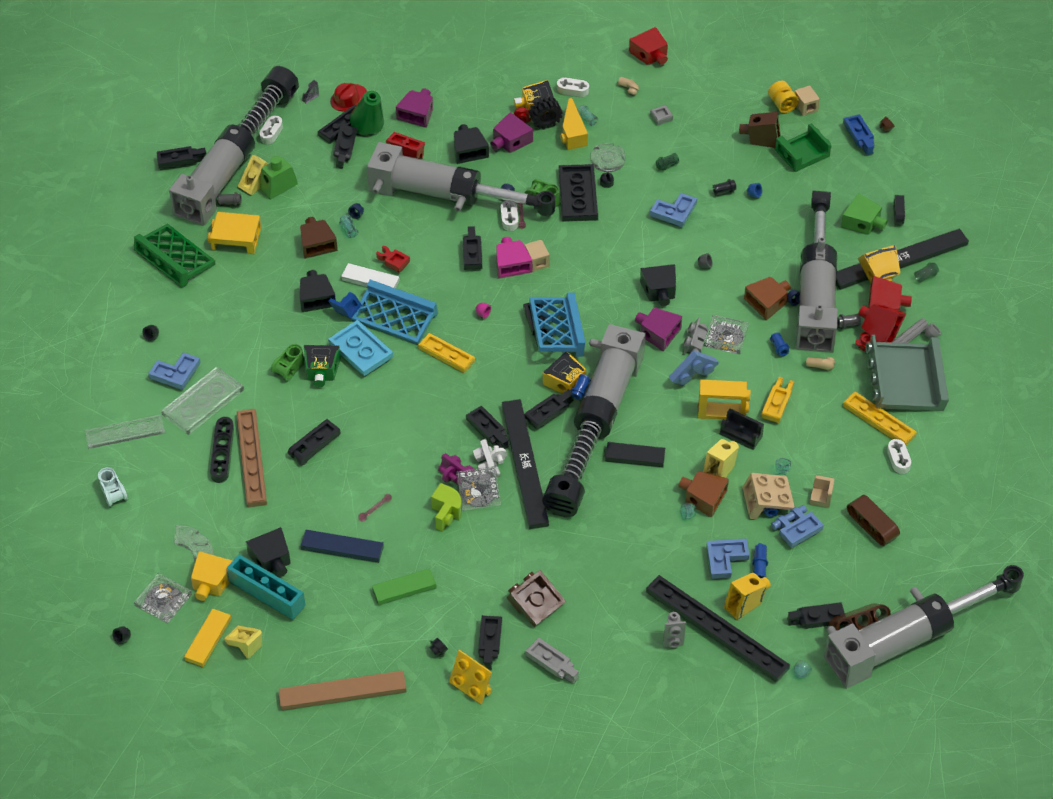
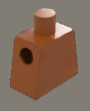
M768 277L745 286L744 299L765 320H768L785 306L787 291L791 287L786 280L778 283L772 277Z
M699 471L693 480L682 477L678 487L686 490L685 501L687 504L709 517H713L728 491L729 479Z

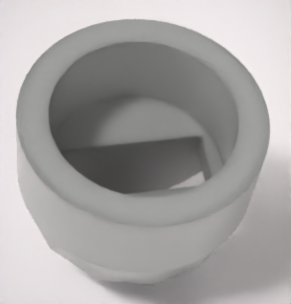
M931 323L925 329V335L929 339L931 337L937 338L942 334L934 323Z

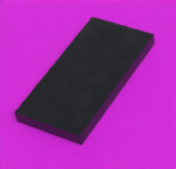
M594 164L559 165L562 222L598 220Z

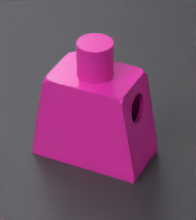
M511 237L502 238L501 244L496 245L498 278L532 273V258L523 242L520 240L512 241Z

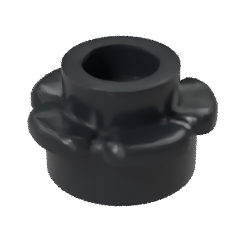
M436 638L434 641L431 640L430 650L437 657L440 654L445 656L444 653L448 650L446 645L439 638Z

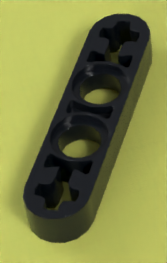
M229 417L219 418L215 426L210 473L212 480L216 483L225 482L229 477L234 435L233 421ZM224 425H227L226 432H223ZM221 439L228 440L224 445L218 443ZM223 454L227 456L224 460L216 459L218 455ZM219 467H221L222 472L220 475H217L219 472Z

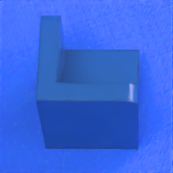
M351 292L340 302L332 298L329 300L335 312L350 319L362 306L356 295Z

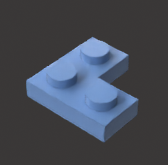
M680 193L674 205L657 199L650 210V216L683 227L697 204V198Z
M693 350L669 378L673 383L684 386L695 373L704 376L712 373L719 362L712 356Z
M183 352L174 366L157 360L148 373L149 378L183 390L200 365V358Z
M747 539L707 541L706 546L711 579L731 578L730 561L749 560Z

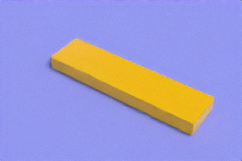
M857 392L852 393L843 402L844 408L891 439L902 440L907 445L916 436L917 432L883 409L876 408L874 403Z

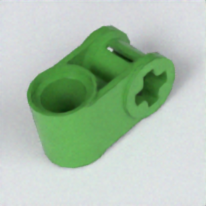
M534 179L530 189L525 191V194L534 196L542 191H550L555 195V207L560 204L559 187L555 184Z
M298 344L289 345L274 360L271 365V372L282 375L287 381L290 380L304 365L305 360L302 347Z

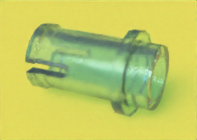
M582 105L577 109L580 117L590 126L597 123L598 117L592 114L587 106Z
M343 215L340 218V226L344 227L349 238L357 236L358 230L353 223L352 216Z

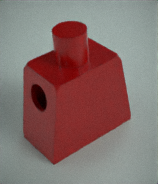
M656 27L629 39V52L646 65L656 61L660 65L667 62L668 44Z
M873 276L868 308L873 304H882L900 310V306H911L912 296L901 295V284Z
M873 304L870 308L862 306L858 315L865 319L862 324L864 331L870 336L875 335L877 342L891 343L895 339L906 313L882 304Z

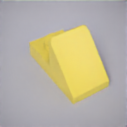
M252 155L238 187L250 195L260 189L261 169L269 163L256 155Z
M238 625L224 640L230 646L239 647L245 657L249 659L262 646V632L260 629Z

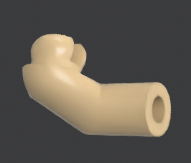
M624 77L619 78L618 85L629 88L628 93L631 95L637 94L639 86L633 80Z
M808 357L806 360L808 367H816L828 371L833 369L835 360L832 357H827L826 359Z

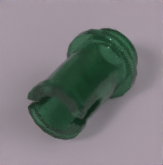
M676 153L664 158L659 157L656 160V167L658 170L664 171L667 167L678 164L679 157Z
M928 263L926 267L914 272V276L921 283L931 276H936L939 268L935 263Z

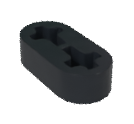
M894 195V224L904 225V195Z

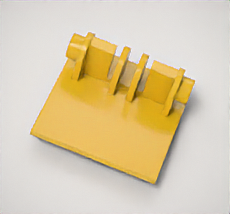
M458 650L449 683L479 704H482L485 695L489 696L492 692L489 685L492 672L461 650Z

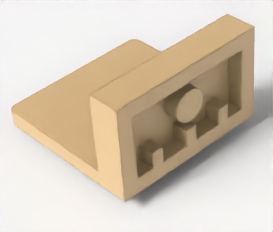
M751 473L742 487L750 519H757L761 512L764 511V508L792 510L795 507L786 476Z

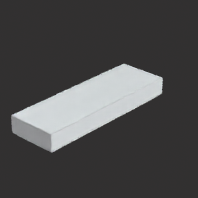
M349 263L341 276L342 281L367 287L370 279L396 288L400 281L399 276Z

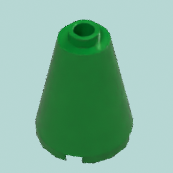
M367 91L350 114L351 127L358 128L357 133L360 135H376L383 128L384 116L381 97L375 91Z

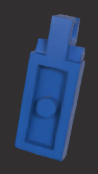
M861 115L843 118V124L858 147H863L866 155L873 154L874 136Z

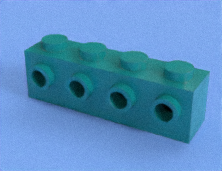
M240 554L226 568L230 583L292 620L305 607L304 592Z

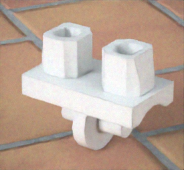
M486 439L481 440V447L473 450V453L478 462L485 459L486 462L479 464L478 468L479 470L486 469L487 473L489 469L494 468V476L497 478L501 476L497 462L502 464L504 462L503 459L507 457V452L504 448H499L498 445L494 446V450H492L488 446Z

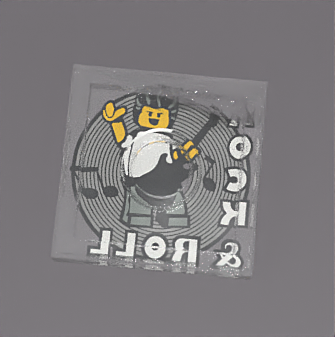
M712 315L704 340V347L740 354L749 323Z
M496 466L456 472L462 511L502 505Z
M158 573L134 601V604L141 610L168 624L189 599L192 592L188 588Z

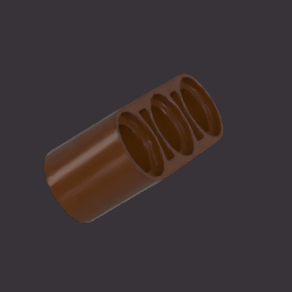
M861 495L847 504L849 515L881 546L886 545L900 535V530L896 523L868 496Z
M873 603L831 619L829 626H833L837 631L841 622L844 623V627L853 623L857 630L891 615V612L886 605ZM877 609H880L881 614L877 618L876 611ZM861 615L862 622L858 624L857 619Z

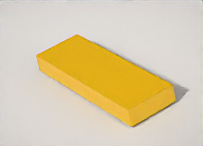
M428 333L418 344V349L463 373L475 362L474 356L431 333Z
M216 609L211 610L185 654V661L201 667L205 666L232 619L230 614Z

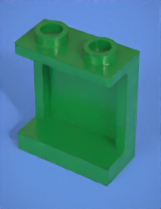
M811 123L808 125L807 132L792 139L786 140L783 136L776 138L775 151L794 172H797L830 157L832 146L831 142Z

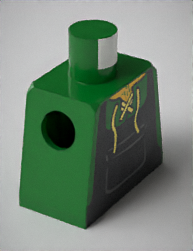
M304 345L307 379L314 381L313 384L316 387H323L325 381H333L341 360L340 346Z

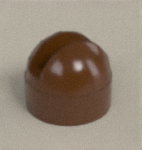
M886 116L879 124L882 131L885 132L895 127Z

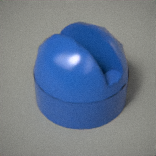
M750 184L747 188L748 195L750 197H760L762 195L761 184Z

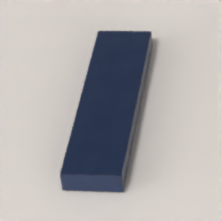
M305 530L301 543V550L378 563L384 548V542Z

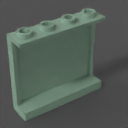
M872 335L870 341L866 344V353L869 354L868 368L871 369L872 373L870 383L874 387L872 397L876 401V408L944 411L949 398L939 338L931 337L929 344L876 342L875 335Z

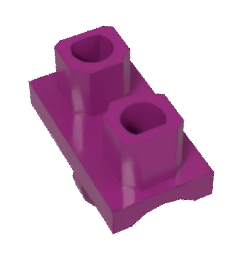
M446 453L442 455V462L438 468V471L443 474L442 480L447 483L452 480L460 487L463 479L460 477V473L465 472V475H467V472L475 471L470 465L466 467L461 465V460L458 456L453 455L450 457Z

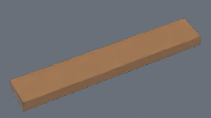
M256 409L237 411L247 507L267 505Z
M404 671L281 688L279 689L281 710L404 693L407 691Z

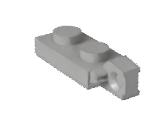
M538 638L525 651L527 657L560 679L565 677L566 680L573 684L578 680L579 671L573 668L574 664L571 663V659L542 639Z

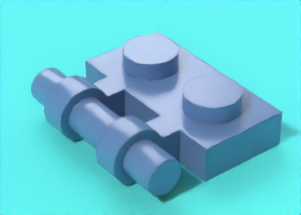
M804 505L794 507V509L790 510V513L777 517L776 521L771 523L773 530L782 528L779 535L791 548L822 531L824 527L812 512L804 515L807 512V508Z

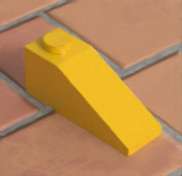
M572 98L568 100L563 122V133L560 134L561 142L566 145L567 150L588 146V132Z

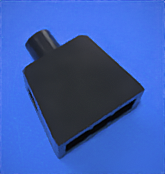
M466 124L460 125L458 131L454 132L456 163L460 164L489 158V144L477 127L468 128Z
M675 264L640 268V283L649 301H659L661 306H667L670 304V299L675 298Z
M309 270L306 273L307 277L300 279L301 312L331 308L329 300L331 298L336 300L327 275H318L316 270Z
M281 527L246 541L248 555L258 566L269 572L274 571L278 577L287 573L285 566L291 562Z

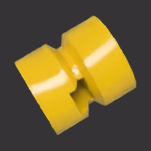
M786 81L775 82L768 90L769 97L781 113L791 112L797 107L799 99Z

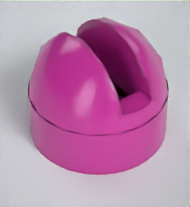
M483 302L479 303L475 308L477 315L484 319L487 318L491 312V305Z

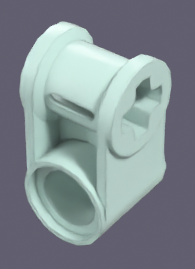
M108 467L101 469L98 472V479L108 506L110 507L112 503L122 499L127 500L125 488L120 483L115 471Z

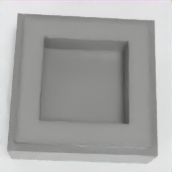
M666 105L650 110V115L657 125L673 121V115Z

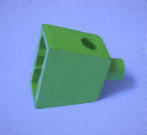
M273 156L271 163L261 169L260 190L270 200L298 185L292 166L283 157Z
M858 193L843 213L841 227L870 234L874 227L884 230L888 220L880 217L882 210L880 205Z

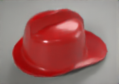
M342 83L336 87L331 97V105L335 110L346 111L354 104L357 105L367 90L359 84Z

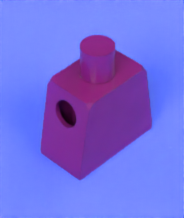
M423 88L420 92L409 91L396 105V119L427 128L433 111L431 92L426 88Z
M510 112L494 127L493 141L490 142V145L496 151L502 147L512 153L533 142V129Z
M653 308L648 316L639 312L635 317V322L641 325L640 332L645 333V340L662 351L667 348L682 328L681 315L659 308Z

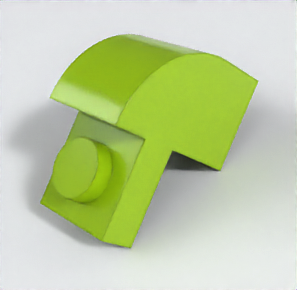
M440 483L431 496L432 509L439 511L435 517V525L437 530L443 532L446 526H450L453 518L460 520L462 505L460 494L454 488Z

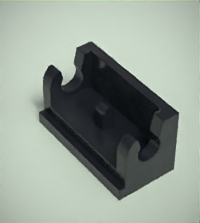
M729 409L726 420H722L719 434L754 450L763 437L764 424L733 409Z

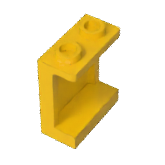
M217 212L216 218L212 220V232L208 234V243H211V249L216 250L217 244L246 246L247 254H255L261 232L260 216Z

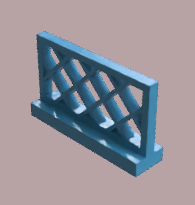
M370 279L367 283V290L360 301L362 306L353 315L351 320L354 322L358 320L365 326L418 345L432 318H436L438 309L437 304L433 301ZM369 296L377 298L378 302L368 305L367 300ZM392 303L394 308L384 311L382 305ZM380 306L382 312L372 315L370 309ZM405 308L411 311V314L402 317L399 313L400 310ZM368 310L369 317H358L361 312ZM397 312L399 318L389 321L387 315ZM422 314L427 316L425 321L417 322L416 316ZM383 316L386 319V322L380 325L374 321V319ZM413 318L415 324L405 327L403 321ZM401 322L402 329L393 330L391 328V325ZM418 328L419 333L416 338L408 335L407 331Z
M567 293L566 298L530 297L529 304L539 352H574L575 357H583L586 342L575 293ZM535 304H542L544 307L539 308ZM554 304H562L563 307L559 309ZM550 309L555 313L551 315L546 310ZM540 315H542V316H544V317L547 318V319H546L545 321H543V320L539 319L538 317H539ZM560 315L565 319L561 321L556 317ZM552 321L555 324H557V326L553 327L548 323ZM544 327L547 330H549V332L546 334L540 329ZM564 328L568 332L564 334L559 329ZM555 334L560 338L556 340L551 335ZM545 340H547V341H549V342L552 343V344H551V345H543V342H544ZM565 340L569 342L571 345H564L561 342Z

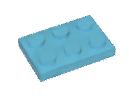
M358 320L328 339L330 345L340 346L341 356L363 376H366L393 358V352Z

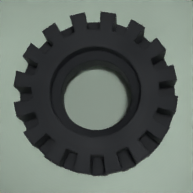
M550 96L548 99L543 97V100L539 98V102L535 101L533 102L534 106H530L529 115L535 127L537 126L539 129L541 127L545 129L546 126L551 128L550 125L555 126V122L559 123V118H562L563 111L558 101Z

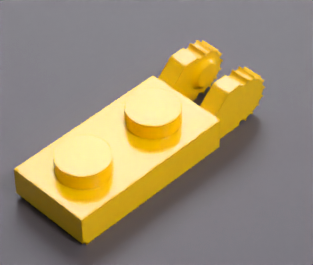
M778 377L764 406L761 418L780 423L791 397L794 381L790 380L785 389L781 387L783 378Z

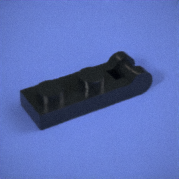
M326 419L288 449V455L292 458L295 457L299 464L305 465L310 457L339 436L341 431L335 424Z

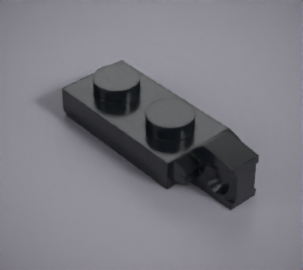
M340 124L333 154L334 157L338 158L336 167L343 169L345 160L351 159L358 128Z
M188 146L157 151L159 169L201 162L206 155V149H196Z
M469 226L468 236L463 237L464 270L483 269L481 236H475V226Z
M568 389L561 395L552 394L524 414L525 419L536 429H539L569 407V404L574 401L571 391Z
M483 406L466 414V420L492 445L496 443L499 448L507 449L509 447L505 428Z
M842 602L808 606L788 612L787 620L789 626L800 624L805 629L829 626L831 619L845 614Z
M482 615L478 652L479 658H484L483 664L488 670H492L493 659H498L500 652L501 616Z

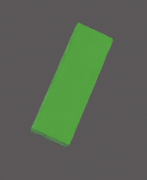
M430 568L372 585L378 605L437 588Z

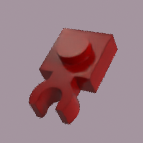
M382 246L383 253L376 252L378 260L384 261L385 266L399 273L410 262L408 255L396 249L391 252L387 246Z

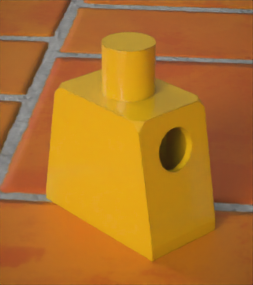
M198 552L191 576L193 589L197 590L195 597L198 600L205 601L209 594L220 596L230 583L226 568L232 560Z

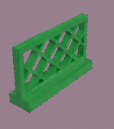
M168 223L145 236L141 234L134 236V251L181 288L188 284L190 278L215 265V260ZM166 231H168L169 233L172 234V236H170V235H161V234L164 233V232H166ZM149 240H158V243H151ZM160 240L171 241V244L160 243ZM173 241L182 242L184 245L173 244ZM160 249H170V252H163ZM172 250H183V253H172ZM185 250L194 251L196 254H185ZM172 258L182 259V262H176ZM184 259H193L195 263L184 262ZM197 260H205L207 262L197 263ZM184 268H194V270L188 272Z

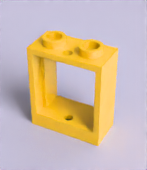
M700 380L698 419L726 420L729 409L744 415L749 413V402L746 401H750V390H747V382ZM707 399H739L741 401L740 404L707 402Z

